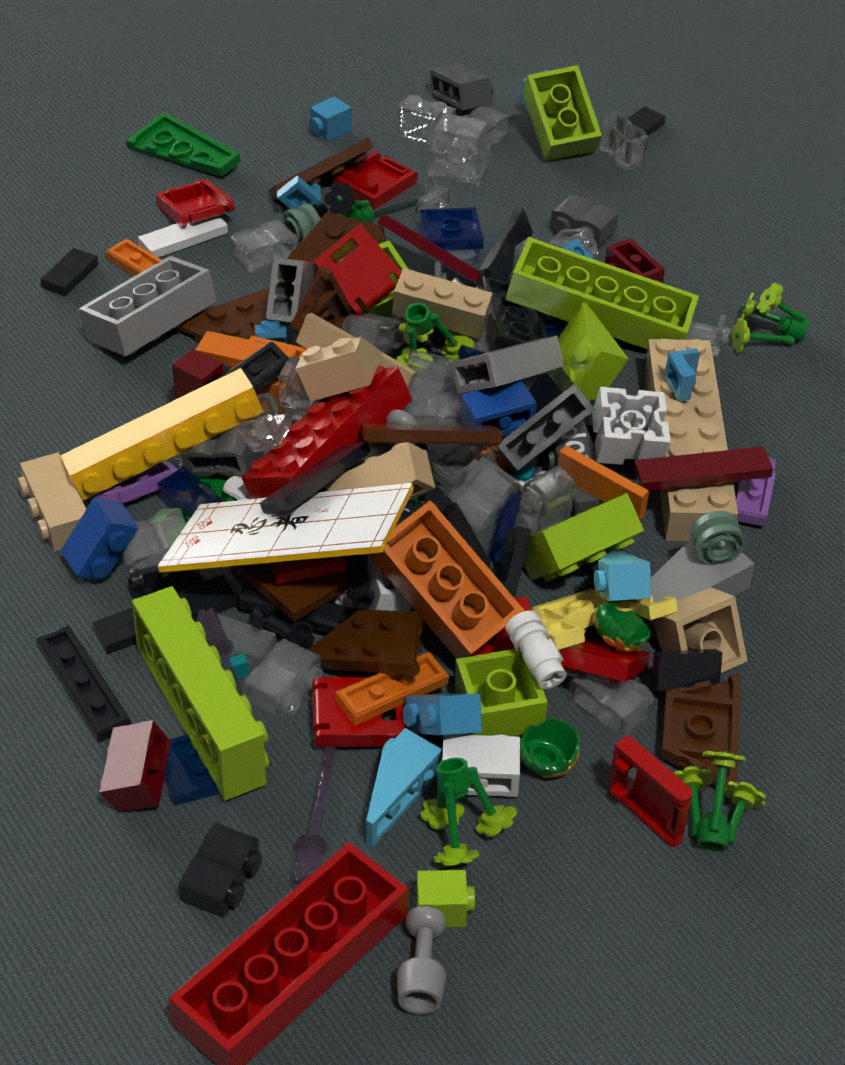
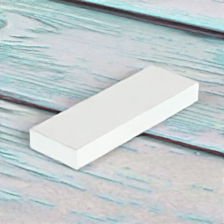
M220 216L193 224L188 222V225L183 227L176 223L138 236V244L159 258L227 234L228 225Z

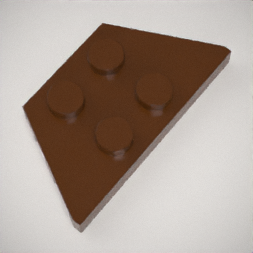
M327 212L287 259L314 263L313 261L359 224L366 229L378 244L386 242L384 228L378 224ZM354 243L335 258L333 262L335 264L339 263V260L345 258L358 248Z
M322 265L290 324L291 328L298 337L306 315L313 313L345 332L352 330L357 333L362 328L357 316L332 271Z
M270 287L217 306H212L185 320L181 325L173 328V331L177 334L184 331L194 335V341L198 343L201 342L207 331L249 340L251 335L255 336V325H261L262 321L271 320L266 319Z
M358 610L303 652L300 659L305 668L418 675L420 666L417 662V653L421 652L422 642L419 637L422 634L423 622L418 612Z
M731 674L728 681L711 685L710 681L707 680L695 683L692 687H679L666 691L661 758L682 769L689 766H698L702 770H711L713 780L711 784L716 786L719 766L712 765V758L702 755L705 751H727L728 753L738 755L741 674ZM736 762L735 768H727L725 788L729 781L737 783L738 762Z

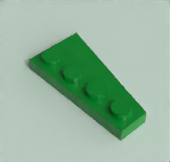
M166 112L160 114L126 140L127 148L220 177L224 176L241 162L239 153Z

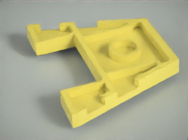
M589 589L534 606L532 610L538 613L548 631V640L551 638L558 650L585 642L584 633L587 632L586 627L595 625L593 617L597 608L602 603L606 604L609 601L600 597L599 592H596L595 589ZM653 595L647 599L619 600L615 606L623 612L632 610L637 616L648 620L678 612L676 598L666 596L663 598L664 600L658 602L653 601Z

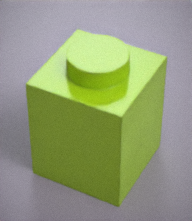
M466 870L417 871V907L428 906L443 912L446 916V927H466L467 911L475 910L474 886H467Z

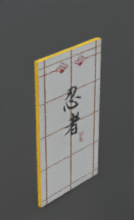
M405 483L317 492L288 512L268 515L263 513L259 504L266 498L200 504L157 566L159 573L382 553L414 490L413 484Z

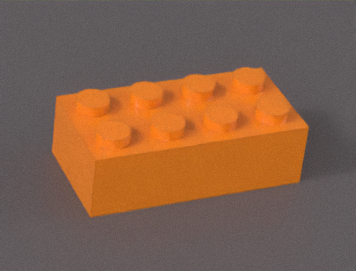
M431 500L394 528L382 553L369 554L371 559L456 659L475 655L505 630L506 624L512 617L525 611Z

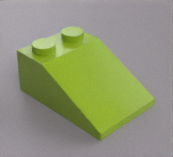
M582 302L558 338L564 366L561 368L589 402L590 400H596L600 387H609L629 359L589 305Z

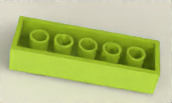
M528 237L514 269L505 300L570 322L582 302L587 303L612 337L647 349L649 339H686L699 296Z
M173 586L132 600L138 652L224 801L267 785L266 768L270 766V762L264 748V743L268 742L265 726L260 720L255 721L253 718L252 709L245 695L240 696L237 692L236 682L229 669L224 671L221 666L218 650L214 645H208L204 628L199 621L194 622L192 619L191 609L185 598L180 599Z

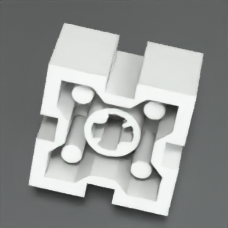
M600 387L594 404L595 410L592 412L593 431L598 433L595 440L596 462L622 465L625 459L640 460L665 457L671 440L668 422H663L667 413L664 392L639 390L637 396H631L626 394V389Z

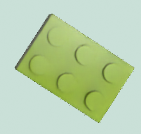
M575 65L527 75L522 93L545 162L595 152L602 134L579 66Z
M628 493L531 535L524 560V566L530 580L543 576L545 582L577 570L579 566L596 561L612 550H619L634 543L635 541L632 536L643 532L644 529Z

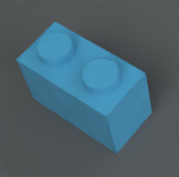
M443 693L405 696L406 705L403 708V720L407 729L415 734L450 735L482 732L480 694Z

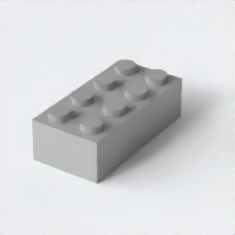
M169 256L80 307L79 313L88 341L126 357L136 353L139 348L147 343L159 339L165 332L178 327L185 320L206 310L207 307L217 301L210 270Z

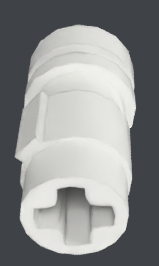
M529 610L512 617L506 624L505 630L516 651L522 653L527 667L540 688L550 689L559 685L567 675L561 665V661L564 659L555 642L551 638L548 640L549 633L538 613Z

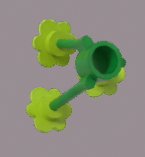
M773 283L770 288L764 290L757 307H755L757 301L752 300L754 292H751L747 303L743 304L744 311L741 318L737 319L736 325L732 329V347L736 349L737 353L743 351L744 345H747L749 340L783 342L793 345L795 341L801 342L804 339L809 327V320L805 319V314L797 312L781 302L782 285ZM778 307L789 315L784 314L780 317L769 313V310ZM752 314H756L779 323L778 332H781L782 335L750 333L744 317L751 318Z
M417 302L408 305L405 312L406 318L403 319L404 323L399 326V331L404 334V341L410 344V347L402 351V355L397 357V361L416 372L421 373L425 371V367L433 363V357L427 354L424 348L417 349V341L420 343L427 342V335H431L434 332L435 327L433 325L446 338V345L442 347L441 353L445 355L449 363L467 358L468 352L473 350L475 342L468 335L461 333L459 335L450 334L441 323L437 313H430L429 307L426 304Z
M705 751L702 756L712 758L711 764L719 767L713 812L705 813L704 819H701L698 791L713 782L712 771L709 769L702 770L698 766H689L683 769V771H675L673 773L688 785L693 792L690 800L693 822L691 837L697 838L696 844L700 848L711 851H725L728 849V844L735 843L736 830L744 809H752L753 807L758 809L764 808L766 796L762 792L756 791L753 785L746 782L736 783L729 781L725 788L727 768H735L736 762H746L744 756L734 755L727 751ZM724 794L736 805L730 823L727 822L728 817L721 814Z
M449 758L441 761L436 767L438 798L426 800L423 803V811L420 813V818L423 821H429V826L434 829H443L449 825L450 844L444 846L443 850L437 852V856H434V862L447 866L469 863L474 858L479 857V851L468 850L466 844L459 843L457 825L459 824V818L464 815V807L461 804L455 803V799L466 796L471 784L485 808V811L477 819L479 823L475 828L477 833H484L487 837L495 836L502 829L510 827L513 824L512 819L517 815V810L514 806L506 808L504 805L493 806L479 780L477 767L468 768V763L463 758Z

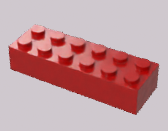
M377 366L369 386L322 398L318 403L310 406L307 409V414L299 421L293 423L289 427V431L281 439L275 441L262 458L253 462L252 468L242 477L251 498H267L342 445L364 442L365 439L361 436V423L386 424V418L392 410H404L413 399L399 367L384 368V366ZM325 486L317 492H326Z
M348 842L169 997L172 1025L216 1065H246L406 918L408 913V888Z

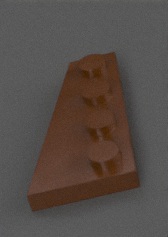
M368 137L278 183L268 192L273 201L278 199L277 191L297 175L309 186H312L314 183L318 184L322 182L321 177L327 174L332 177L345 170V165L351 162L355 165L368 158L367 152L374 146Z

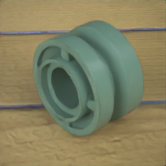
M307 203L298 206L297 209L293 208L285 211L282 216L285 234L295 248L320 221L316 210Z
M713 511L701 516L694 522L690 530L700 560L706 564L718 565L730 562L738 557L745 548L746 542L736 517L727 511Z

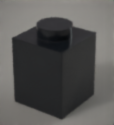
M559 367L548 372L528 391L541 410L574 383L565 371Z

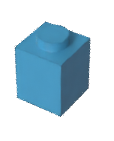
M335 96L310 107V130L327 142L352 131V108Z

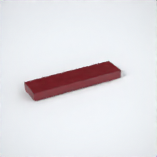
M382 214L377 222L378 224L471 281L478 283L481 274L477 269L392 217Z
M760 446L634 460L633 470L639 485L648 491L769 478L772 477L773 466L764 447Z

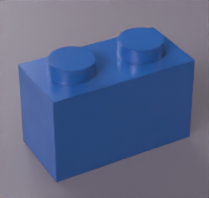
M517 380L501 386L461 394L460 419L464 425H493L502 431V436L511 434L536 414L537 403L522 380Z
M94 497L65 542L61 552L77 577L105 581L139 528L121 502Z

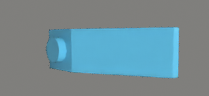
M612 550L598 561V570L594 572L596 592H599V596L608 601L651 598L650 562L621 550Z
M407 728L395 739H389L381 751V760L366 819V844L371 847L383 837L437 778L436 767L442 761V749Z

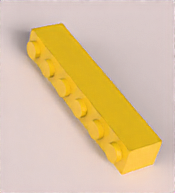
M240 368L60 456L84 501L264 413L252 384Z

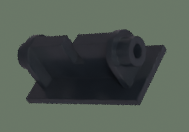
M159 564L143 569H135V573L130 574V579H127L135 599L171 586L177 592L204 582L198 569L159 573L157 567Z

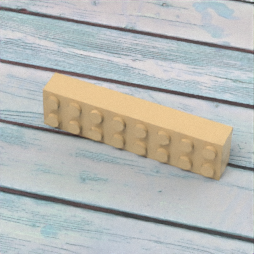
M649 339L645 362L647 391L664 392L667 413L663 422H668L671 440L665 457L728 450L710 340ZM697 348L700 357L696 372V384L692 388L690 400L678 402L664 378L668 353ZM733 482L659 490L666 541H689L691 539L690 530L694 522L709 512L727 511L732 513L736 519L738 517Z

